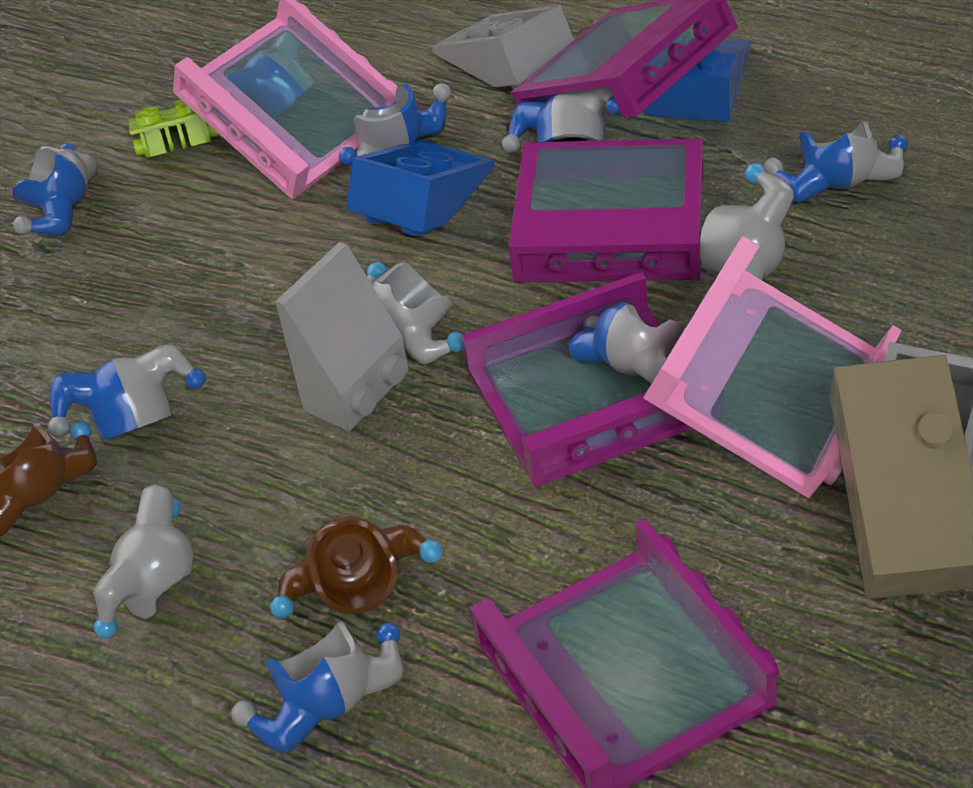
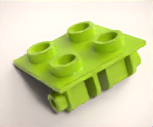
M181 99L174 102L176 108L159 111L158 106L147 107L135 111V118L128 120L130 135L137 133L140 135L139 139L133 140L137 156L146 155V158L167 153L160 129L165 130L171 152H174L175 149L168 127L177 126L183 149L187 148L180 124L185 123L191 146L211 142V137L218 136V132Z

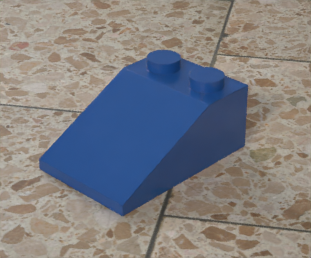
M677 37L670 44L682 43L684 45L692 37ZM724 39L645 109V116L730 122L751 50V41ZM669 45L649 61L646 66L656 65L658 67L668 59L667 50Z
M422 139L410 144H401L353 157L346 210L363 214V220L370 223H392L401 226L400 230L403 233L414 236L426 235L427 231L446 225L494 169L495 160Z

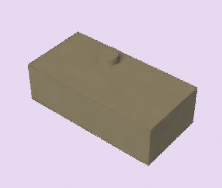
M947 355L835 367L829 398L866 599L973 588V473Z

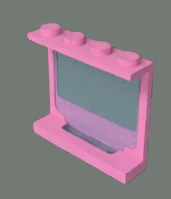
M279 0L277 18L204 67L200 68L189 57L175 65L173 93L292 200L341 164L339 152L344 147H352L357 152L359 141L355 136L353 118L357 115H363L367 108H376L394 103L396 101V89L398 88L394 82L387 80L374 69L364 56L357 54L343 42L334 30L327 28L313 16L304 4L296 0Z
M742 236L643 398L807 498H810L822 482L831 486L842 471L829 398L834 368L883 362L889 343H896L902 330L892 325L876 348L745 271L760 246Z

